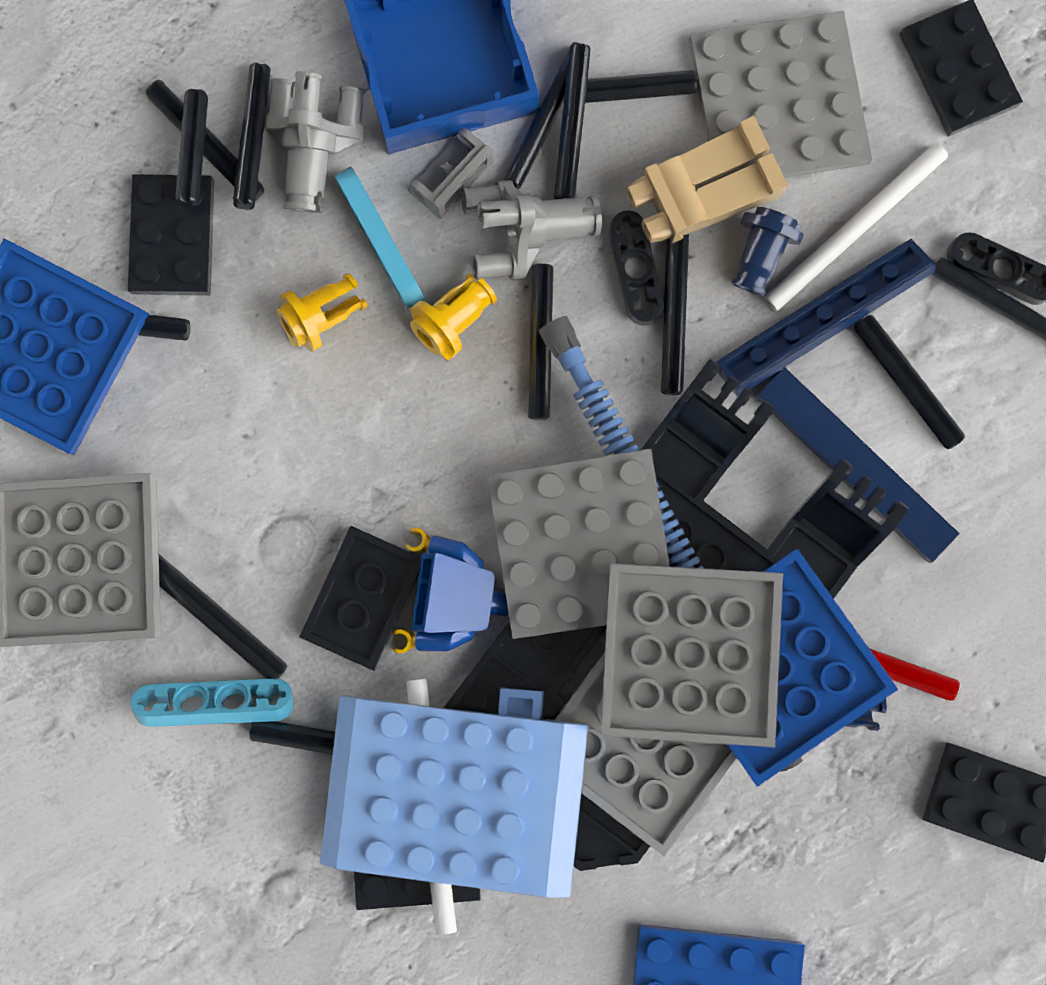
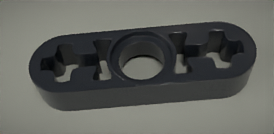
M625 210L616 214L612 219L609 237L627 315L635 324L647 326L658 320L662 313L664 302L651 245L642 227L644 219L637 212ZM623 222H628L631 228L637 227L632 237L634 249H630L622 254L621 250H627L628 242L625 233L618 234L617 231L621 230ZM639 245H642L643 249L636 248V247H638ZM632 258L643 260L647 265L646 275L641 278L630 277L625 271L626 262ZM647 283H651L652 287H646L644 290L646 301L648 303L654 302L655 304L650 310V315H644L643 310L635 309L634 306H637L640 301L639 290L635 289L631 292L629 287L639 288Z
M972 232L959 235L948 246L947 260L982 281L1032 305H1040L1046 302V290L1038 294L1035 292L1036 285L1030 282L1040 277L1043 279L1042 286L1046 288V265ZM966 244L972 246L970 253L975 256H972L969 260H964L962 258L964 252L958 248H963ZM987 252L990 253L991 255H990V257L987 258V260L984 262L983 268H980V267H979L980 264H982L983 261H984V260H982V259H980V258H982L983 256H985V255L987 254ZM996 259H1005L1011 264L1013 273L1009 279H1002L995 274L993 264ZM1021 276H1022V278H1025L1024 281H1022V282L1019 283L1018 285L1016 284V281H1017Z

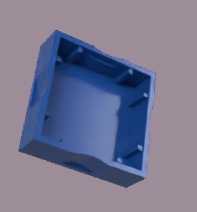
M344 0L388 154L456 136L462 127L471 132L537 113L540 95L524 43L513 23L511 0Z

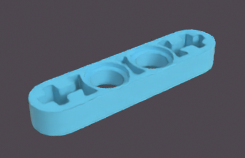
M349 167L334 175L345 200L406 309H410L418 301H425L417 282L354 169Z
M282 679L150 684L139 688L131 699V708L137 721L148 727L278 721L288 717L295 705L292 689ZM238 694L245 697L244 703L238 708L227 709L223 707L224 700L231 695ZM252 695H257L258 697L256 699V707H254ZM273 695H280L281 698L278 699L276 705L269 704L273 699ZM198 696L204 699L200 708L194 711H185L181 708L183 702L190 697ZM171 699L174 707V710L170 711L168 708L171 706ZM157 700L158 703L153 705L152 710H145L146 707H149L151 701Z

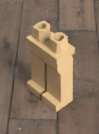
M755 116L740 122L738 127L680 156L668 159L658 166L655 163L646 167L643 177L627 186L626 195L634 210L652 202L657 211V214L642 221L643 231L649 243L662 241L667 238L670 239L671 243L683 239V235L703 229L782 197L788 184L773 153L767 155L770 147Z

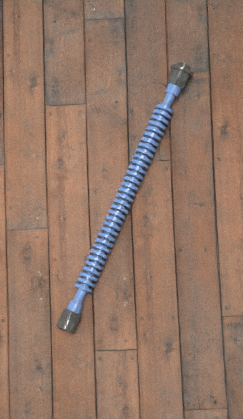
M562 316L543 326L538 332L545 345L551 350L553 356L559 360L564 371L570 372L579 388V391L573 394L575 400L584 398L578 406L581 410L589 407L583 413L585 419L594 416L588 422L590 428L599 425V428L593 431L595 437L604 435L598 443L600 446L609 444L603 450L605 456L612 453L616 455L638 451L637 444L628 447V444L634 441L632 435L623 437V435L629 432L627 426L618 428V426L624 423L623 418L613 419L614 416L619 414L617 407L608 410L614 402L612 398L603 400L609 395L607 389L598 391L604 386L602 380L593 382L583 364L586 362V359L580 349L581 345L568 317ZM662 491L658 492L659 499L664 497ZM666 500L660 503L667 550L670 557L669 563L679 568H694L693 565L700 561L697 556L692 559L688 558L695 551L692 547L684 550L683 546L690 542L688 538L679 541L678 537L684 534V531L681 528L674 532L673 527L679 525L677 519L671 522L668 521V518L675 514L672 509L665 513L662 510L669 506ZM800 757L799 759L791 763L789 766L781 770V772L787 771L797 766L803 761L802 758Z

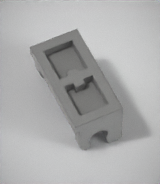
M462 127L447 148L418 179L412 181L408 191L441 219L461 197L462 187L469 188L493 162L492 149L468 129Z

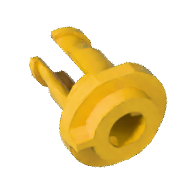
M346 273L342 276V280L326 284L300 299L291 290L280 295L282 306L276 309V313L292 346L295 345L299 348L304 345L310 352L317 350L322 346L320 333L346 320L354 311L358 309L362 311L367 308L366 300L364 298L360 300L357 295L325 312H322L320 308L358 287V283L351 274Z
M469 273L466 276L465 282L452 288L433 306L424 301H418L411 307L410 312L413 321L410 322L411 329L430 352L438 356L441 355L448 362L462 350V343L458 336L481 316L483 310L489 304L493 306L497 302V298L483 278H480L475 283L474 276Z

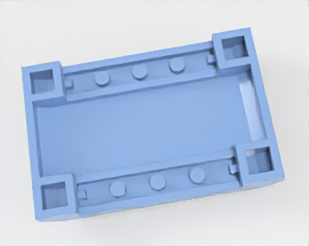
M341 695L337 714L320 864L339 870L532 896L570 897L588 724L549 719L539 720Z

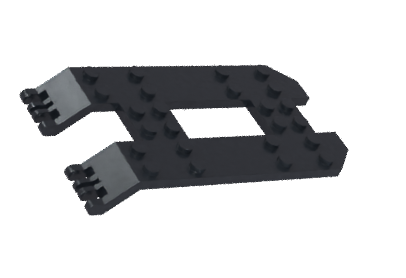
M709 359L641 448V450H652L656 481L659 485L658 492L662 491L664 497L659 500L660 503L666 500L669 503V506L662 510L665 513L672 509L675 514L668 518V521L678 520L679 525L673 527L674 532L681 528L683 529L684 534L678 537L679 541L688 538L690 543L683 546L684 550L692 547L695 551L688 558L692 559L697 556L700 561L693 565L694 568L703 566L704 569L764 572L789 553L798 549L834 599L857 567L894 531L907 514L909 508L899 500L895 501L886 511L885 517L879 523L876 522L868 514L883 500L886 490L878 485L860 508L855 506L872 483V480L866 475L861 476L847 498L843 497L835 489L841 481L847 478L853 468L849 462L841 458L827 477L794 512L766 549L708 505L704 499L734 460L763 427L776 407L768 401H763L753 413L754 416L749 423H745L735 414L751 398L753 390L746 386L728 409L725 408L722 403L740 380L730 376L721 387L722 391L713 399L702 389L718 373L720 365ZM509 621L443 708L498 715L500 688L544 691L542 720H554L566 705V702L557 696L558 692L607 629V625L513 639ZM581 793L574 867L579 871H586L605 866L637 864L650 848V845Z

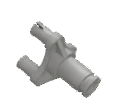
M297 71L295 75L296 82L281 78L271 79L269 114H265L264 130L279 141L284 148L288 149L284 192L287 195V202L283 203V208L301 212L323 213L321 199H324L328 154H335L363 141L365 126L361 125L365 90L353 86H340L337 122H330L321 118L322 113L318 112L322 75L309 72V75H306L305 71Z
M511 180L497 181L495 186L462 187L461 205L465 214L478 211V217H483L482 220H479L482 229L505 226L508 248L506 252L482 255L473 254L472 271L476 280L508 276L510 279L525 278L545 241L585 237L587 234L598 236L602 229V214L592 215V209L600 207V202L596 196H589L586 200L582 197L541 201L538 195L522 194L515 188Z

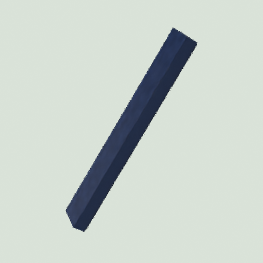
M910 238L716 361L720 365L718 374L725 382L730 376L740 380L732 390L738 397L746 386L751 389L934 273L936 263Z
M786 367L755 397L761 403L768 401L776 407L772 414L831 470L841 458L849 462L853 469L843 482L851 489L861 476L866 475L870 478L872 483L861 497L864 502L878 485L886 490L883 500L873 509L882 519L893 502L899 500L906 505L909 510L894 530L928 563L934 562L960 534Z

